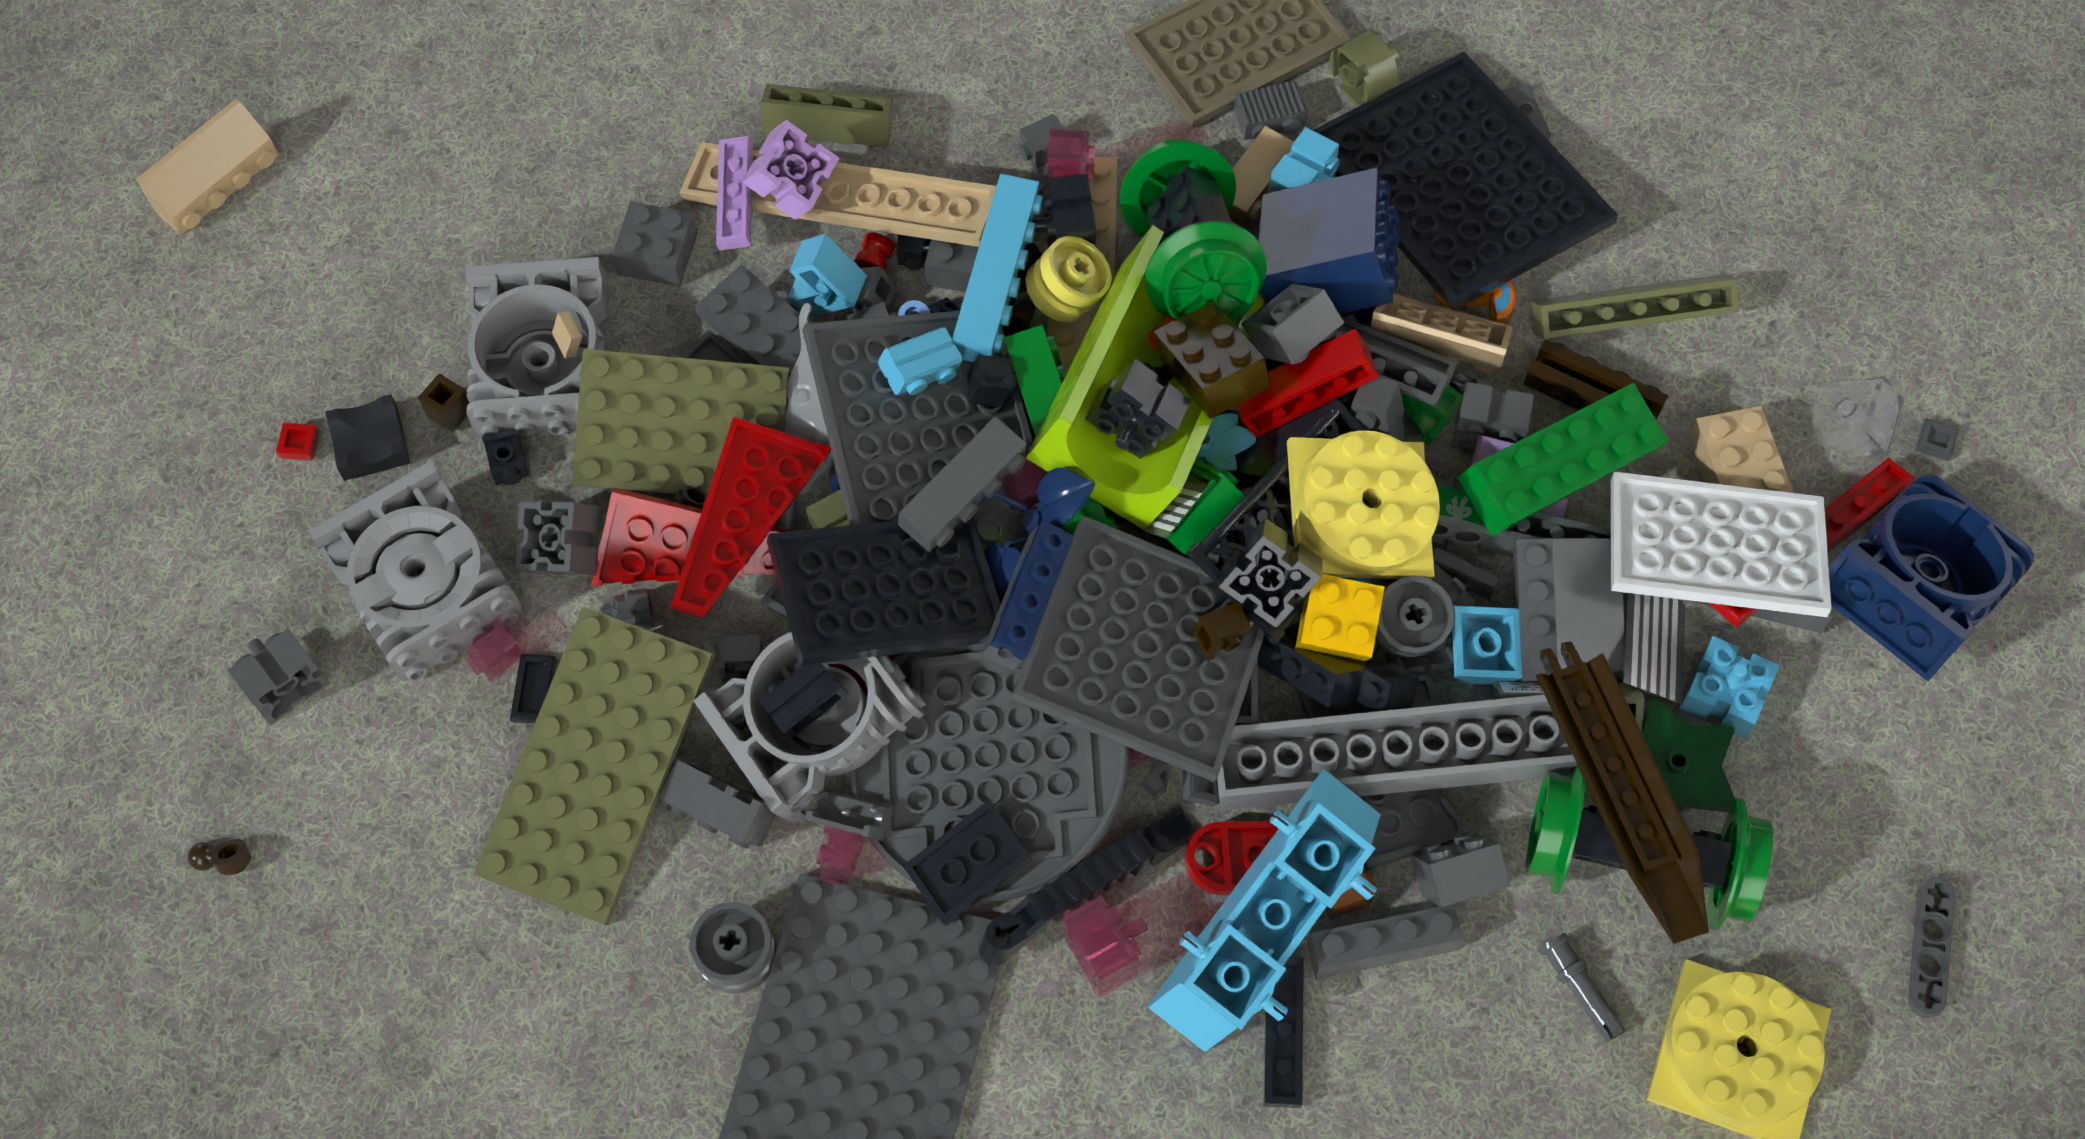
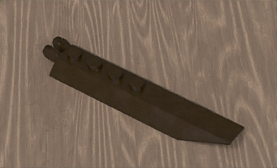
M1571 641L1562 643L1560 650L1567 667L1561 669L1551 648L1540 650L1542 665L1548 675L1536 674V678L1628 875L1674 945L1709 933L1699 851L1604 654L1602 653L1585 663L1582 662Z

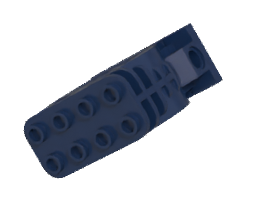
M1923 474L1879 517L1865 538H1857L1854 542L1851 541L1829 568L1831 606L1926 681H1929L1972 633L1974 626L1988 616L2030 569L2035 561L2034 553L2024 541L1941 478L1933 474Z

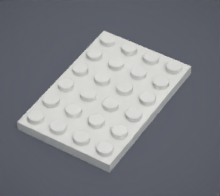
M1613 472L1611 478V591L1828 617L1831 611L1824 497Z

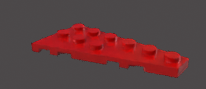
M733 417L671 603L672 609L701 618L707 616L828 457L831 447Z

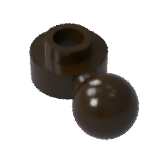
M240 839L226 841L216 849L210 843L199 842L190 848L187 855L188 862L194 869L205 871L215 866L218 873L223 875H235L242 872L252 857L246 843Z

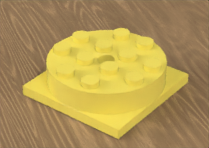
M1354 431L1342 434L1334 439L1290 437L1287 440L1294 548L1300 542L1323 559L1322 574L1339 578L1400 579L1410 576L1432 579L1435 577L1431 537L1434 534L1439 519L1440 504L1436 482L1425 463L1424 442H1402L1395 437L1376 431ZM1362 498L1366 499L1373 508L1366 506Z
M1686 959L1681 969L1646 1100L1755 1139H1800L1809 1099L1815 1091L1823 1072L1825 1057L1824 1038L1832 1009L1801 999L1787 986L1767 976L1750 972L1725 973ZM1745 1040L1744 1044L1750 1049L1752 1057L1742 1055L1737 1049V1043H1742Z

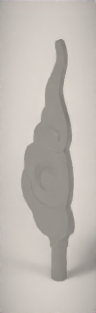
M805 303L799 315L801 352L791 371L787 385L789 403L785 410L784 433L830 447L802 331L805 323H809V315L812 309L809 303ZM832 451L799 495L813 490L819 479L831 469L834 463ZM797 497L780 518L779 528L792 531L794 507Z

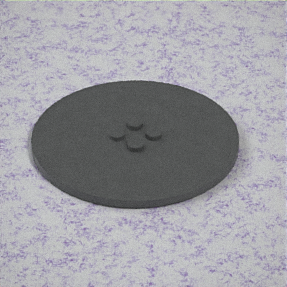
M985 643L900 653L892 661L898 665L906 676L903 680L911 689L914 688L926 703L922 707L925 715L920 719L913 716L906 722L908 728L904 732L898 729L888 736L891 741L883 745L874 757L861 767L848 772L852 796L894 806L884 841L868 837L878 853L892 868L912 881L903 865L990 799L1034 860L978 903L1012 900L1027 896L1031 892L1036 893L1047 882H1054L1062 873L1065 872L1067 874L1074 870L1077 864L1083 863L1097 848L1116 818L1128 781L1130 748L1011 700L1010 698L1025 659L1014 670H1011L981 655ZM1001 648L1004 652L1011 653V650Z

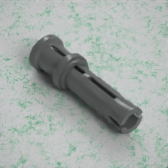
M1563 933L1543 945L1538 951L1541 955H1546L1557 971V980L1562 982V984H1568L1604 1038L1605 1043L1616 1038L1617 1035L1625 1032L1626 1029L1621 1025L1585 972L1588 969L1587 963L1584 959L1580 960L1567 942L1569 939L1568 935Z

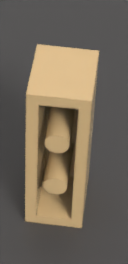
M1267 126L1262 129L1232 169L1236 180V195L1228 213L1231 221L1245 228L1251 219L1256 221L1259 218L1263 194L1271 193L1273 190L1270 188L1271 172L1285 154H1289L1294 141Z

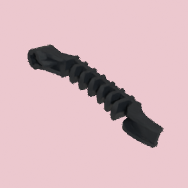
M1179 808L1155 824L1136 829L1135 833L1125 835L1120 842L1108 845L1107 849L1102 853H1095L1087 862L1077 864L1074 870L1067 874L1065 872L1062 873L1052 883L1047 882L1036 893L1033 894L1031 892L1027 894L1026 898L1012 910L992 921L987 926L979 943L978 949L981 958L991 965L1004 964L1013 954L1037 935L1044 932L1050 920L1053 919L1056 922L1062 920L1066 910L1076 911L1084 899L1088 901L1095 899L1100 889L1104 891L1110 890L1115 880L1123 883L1130 873L1136 877L1141 873L1147 861L1152 866L1159 864L1187 845L1197 831V828L1195 829L1183 814L1184 811Z

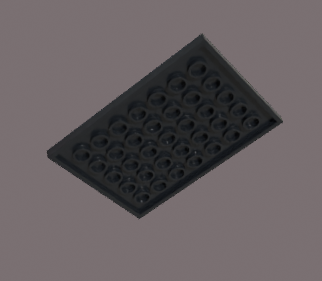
M1465 52L1313 130L1339 144L1337 158L1340 159V164L1335 172L1337 177L1378 168L1381 179H1387L1391 193L1389 202L1391 206L1396 205L1400 224L1395 225L1399 236V245L1397 246L1453 311L1617 223L1618 214Z

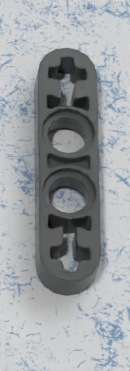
M1940 877L1928 879L1919 888L1917 893L1908 1004L1911 1010L1922 1018L1936 1016L1945 1008L1947 1002L1955 890L1947 880ZM1936 887L1938 888L1939 895L1945 898L1938 902L1936 912H1925V910L1930 911L1934 907V896L1928 894V892ZM1927 921L1937 923L1942 929L1941 938L1932 939L1924 932V923ZM1921 957H1933L1939 964L1938 973L1929 974L1925 972L1921 967ZM1937 982L1938 985L1933 984L1929 991V998L1936 1001V1003L1928 1009L1925 1007V1001L1920 1000L1919 997L1926 992L1927 983Z

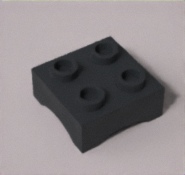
M392 394L379 397L375 401L362 406L325 411L333 441L337 470L344 481L410 464L399 409Z

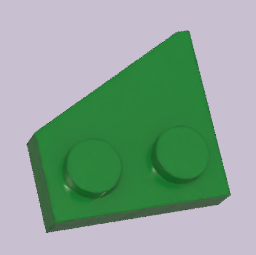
M1448 385L1444 396L1436 407L1401 393L1403 406L1427 445L1434 441L1459 407L1462 399V394L1450 385Z

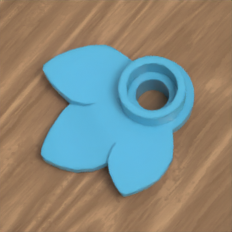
M1221 414L1213 418L1203 440V443L1207 442V444L1201 445L1197 456L1204 462H1211L1220 470L1235 471L1237 469L1235 455L1254 445L1256 438L1249 430L1238 426L1239 417L1237 414Z

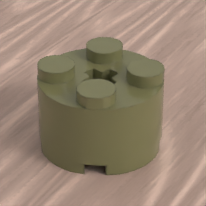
M1368 29L1341 44L1330 53V67L1333 76L1335 77L1339 74L1343 82L1339 88L1355 105H1362L1370 100L1372 101L1400 84L1396 65L1400 60L1399 54L1393 45L1387 46L1374 29Z

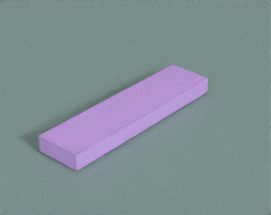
M750 136L719 140L716 245L719 250L751 246L752 189L742 183L753 163V141Z

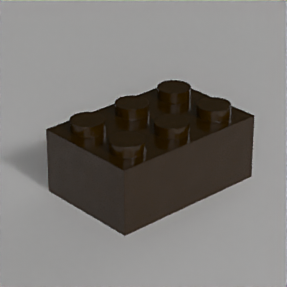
M1214 301L1154 331L1161 362L1209 419L1270 388L1264 357Z

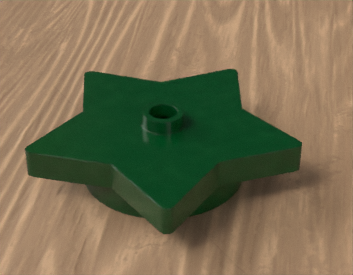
M1654 698L1648 706L1641 733L1680 814L1691 808L1729 812L1736 799L1722 764L1734 734V727L1690 725L1658 699ZM1672 762L1677 763L1680 767H1676Z

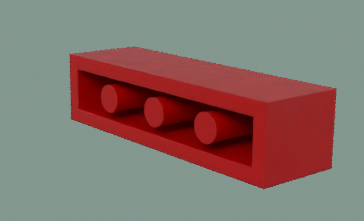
M1353 329L1309 351V356L1302 362L1293 365L1285 363L1267 372L1270 388L1238 404L1237 408L1241 420L1257 438L1379 376L1368 346L1357 330Z

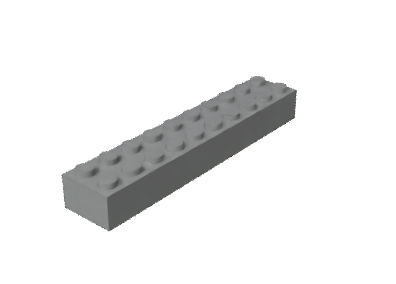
M1534 695L1234 726L1217 781L1220 809L1230 810L1298 803L1323 769L1357 796H1369L1544 778L1547 771L1569 776L1577 767V763L1545 695Z

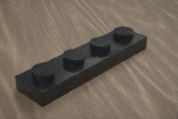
M1289 957L1283 965L1286 970L1275 984L1272 997L1287 1007L1288 1011L1285 1015L1273 1006V1009L1284 1016L1280 1021H1277L1265 1011L1263 1106L1302 1107L1304 958Z

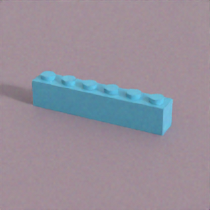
M1000 173L952 338V343L956 345L962 360L974 362L978 355L994 356L995 354L1000 355L1002 352L1005 335L1001 334L1003 325L1009 326L1013 306H1009L1011 297L1017 298L1020 287V278H1017L1018 270H1024L1026 267L1028 250H1024L1026 242L1032 243L1036 223H1033L1032 220L1034 215H1040L1044 197L1038 195V181Z

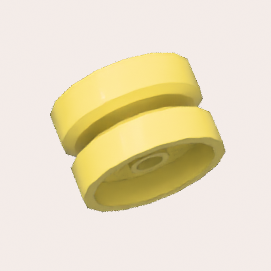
M1065 236L1058 238L1028 269L1025 281L1031 300L1044 315L1056 321L1070 323L1080 320L1110 289L1112 275L1104 255L1092 243L1080 237Z

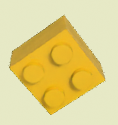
M1322 574L1319 581L1305 595L1295 647L1361 661H1367L1372 658L1385 587Z

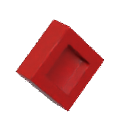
M282 423L276 449L278 457L281 459L313 461L319 435L317 426Z

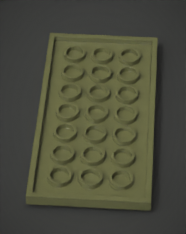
M582 606L473 875L598 923L608 925L696 706L693 700L700 696L715 655Z

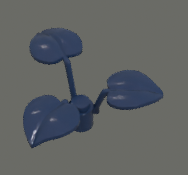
M1054 468L1043 477L1039 484L1037 495L1042 504L1038 507L1026 506L999 492H996L992 497L1025 512L1023 525L1030 534L1042 520L1063 529V525L1068 523L1085 504L1096 484L1072 470ZM985 496V497L977 504V506L980 505V504H982V503L986 500L987 497ZM1029 535L1008 540L1004 547L993 543L984 550L1000 604L1022 553L1020 550L1012 547L1025 543Z

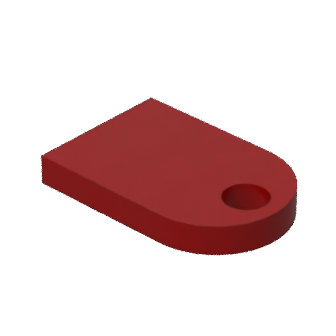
M1221 821L1202 826L1194 833L1185 851V866L1190 878L1198 887L1208 893L1230 895L1277 832L1278 828L1269 821ZM1200 850L1207 851L1213 858V864L1208 867L1199 865L1194 857L1195 852Z

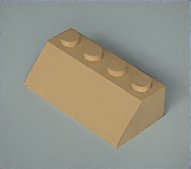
M234 99L136 178V181L155 212L182 235L188 229L195 228L200 223L201 218L212 209L222 206L226 198L235 190L245 187L249 183L250 178L257 172L268 168L279 154L267 133L242 103Z

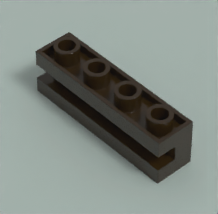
M1547 339L1541 345L1537 358L1533 360L1523 384L1577 410H1581L1634 383L1656 421L1669 396L1653 385H1645L1630 378L1629 375L1622 371H1614L1599 364L1594 358L1579 355L1569 350L1565 345L1557 342L1553 343Z

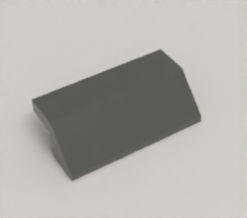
M1342 315L1340 317L1344 324L1335 330V335L1330 340L1319 343L1311 349L1313 350L1340 335L1356 329L1370 350L1378 375L1399 382L1401 393L1435 407L1444 396L1458 364L1457 361Z

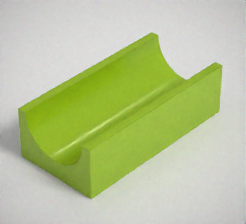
M1153 225L1118 268L1111 282L1110 289L1107 291L1026 456V459L1048 472L1054 468H1066L1093 481L1096 485L1089 497L1143 530L1182 491L1213 420V417L1208 418L1175 377L1169 383L1190 398L1191 402L1179 429L1163 442L1158 440L1156 447L1141 459L1126 449L1119 448L1115 443L1118 437L1116 434L1106 435L1085 420L1099 389L1113 377L1117 380L1120 372L1132 361L1137 359L1141 363L1148 362L1152 367H1161L1163 365L1159 353L1151 346L1146 336L1154 327H1160L1165 317L1153 306L1145 286L1147 265L1164 234L1163 231ZM1260 292L1249 311L1234 322L1247 339L1249 336L1241 324L1262 307L1264 298Z

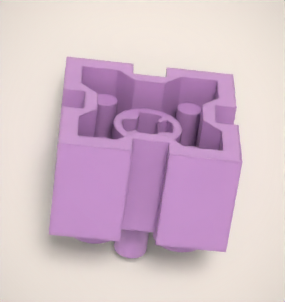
M785 120L770 131L759 150L763 155L752 163L742 183L762 197L769 193L777 198L774 206L796 220L812 209L823 189L818 185L829 178L839 157L819 143L811 147L804 142L807 134L788 120Z

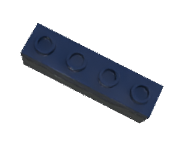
M1044 520L1029 534L981 655L1011 670H1014L1028 656L1074 535ZM1001 648H1007L1011 650V653L1004 652Z

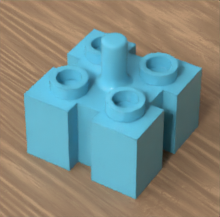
M1305 127L1292 144L1289 154H1285L1271 172L1270 188L1273 189L1272 192L1335 178V172L1340 164V159L1337 158L1339 144Z
M1712 636L1694 672L1695 676L1688 686L1683 698V704L1680 705L1679 709L1704 721L1711 714L1722 719L1719 726H1732L1735 729L1734 734L1746 738L1756 724L1765 702L1763 698L1770 690L1780 665L1754 653L1747 660L1737 655L1740 647Z

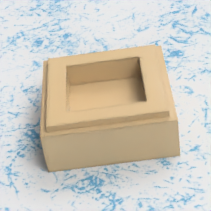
M569 310L559 312L552 335L565 359L575 357L583 335Z

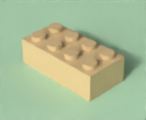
M1762 406L1696 418L1688 438L1705 483L1793 493Z

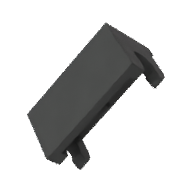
M829 789L827 792L813 793V796L819 799V804L816 810H807L804 820L884 841L894 806Z

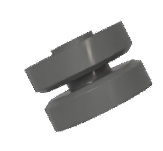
M1410 576L1398 579L1384 589L1375 637L1376 642L1392 656L1410 659L1427 654L1444 643L1452 630L1455 614L1451 598L1442 586L1429 578ZM1412 613L1415 616V621H1408L1406 614Z
M739 902L721 903L708 909L696 921L690 935V953L702 978L714 989L728 994L745 993L760 986L769 976L776 953V946L764 917L753 907Z

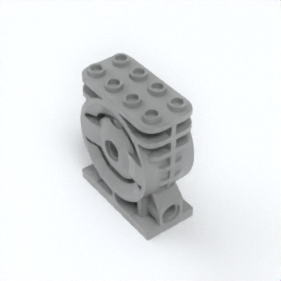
M599 257L466 266L465 278L469 285V311L474 321L468 336V354L471 369L467 372V380L470 384L467 388V398L469 400L467 417L473 430L482 437L515 428L518 436L521 438L532 437L535 433L549 432L553 435H564L570 430H576L583 349L605 351L604 339L598 325L607 317V301H610L609 287ZM569 310L583 336L576 356L565 359L552 335V330L557 314ZM547 362L545 365L537 367L538 364Z
M431 461L308 530L339 582L348 585L353 603L360 617L393 671L401 681L409 682L420 680L427 674L428 669L438 663L445 664L452 661L458 655V651L469 645L475 646L484 642L488 638L489 633L497 628L513 625L519 619V614L522 611V606L515 592L507 583L491 555H489L475 533L460 519L462 513ZM461 566L460 574L458 577V567ZM424 570L421 575L412 577L416 571ZM392 605H395V606H397V607H399V608H402V609H405V610H401V609L394 608V607H392Z
M791 632L776 639L761 652L753 663L747 679L732 678L711 696L703 692L693 701L769 810L787 821L795 823L805 816L802 810L817 799L813 796V793L816 794L823 791L825 776H837L861 767L874 757L883 745L891 741L888 737L897 729L904 732L908 728L906 722L913 716L920 719L925 715L922 707L926 703L914 688L911 689L903 680L906 676L894 661L891 662L886 655L827 662V664L847 666L856 671L866 683L868 697L866 702L865 693L860 684L850 674L839 668L830 667L849 694L797 735L805 742L816 747H835L824 753L807 750L794 739L784 734L760 702L767 695L766 689L775 681L784 680V678L787 679L794 673L795 665L799 662ZM747 725L751 733L753 734L751 738L748 735V733L745 732L746 730L744 729ZM774 757H778L788 763L776 773L771 767Z

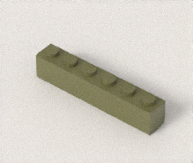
M1726 275L1530 301L1533 334L1543 339L1739 312L1737 279Z

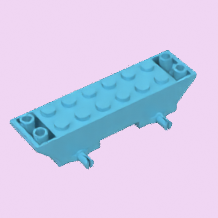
M1324 769L1288 817L1281 810H1277L1273 814L1277 818L1271 817L1269 822L1278 828L1277 832L1199 937H1195L1190 931L1183 935L1193 945L1184 938L1180 939L1179 944L1188 950L1146 1006L1204 1052L1208 1051L1235 1029L1242 1030L1252 1015L1262 1008L1277 1021L1282 1020L1284 1016L1273 1009V1006L1285 1015L1288 1008L1274 999L1272 994L1275 984L1286 970L1283 965L1325 908H1332L1342 893L1352 887L1365 897L1366 900H1369L1373 896L1370 892L1375 893L1377 887L1363 878L1361 873L1364 863L1375 850V847L1372 846V841L1381 814Z

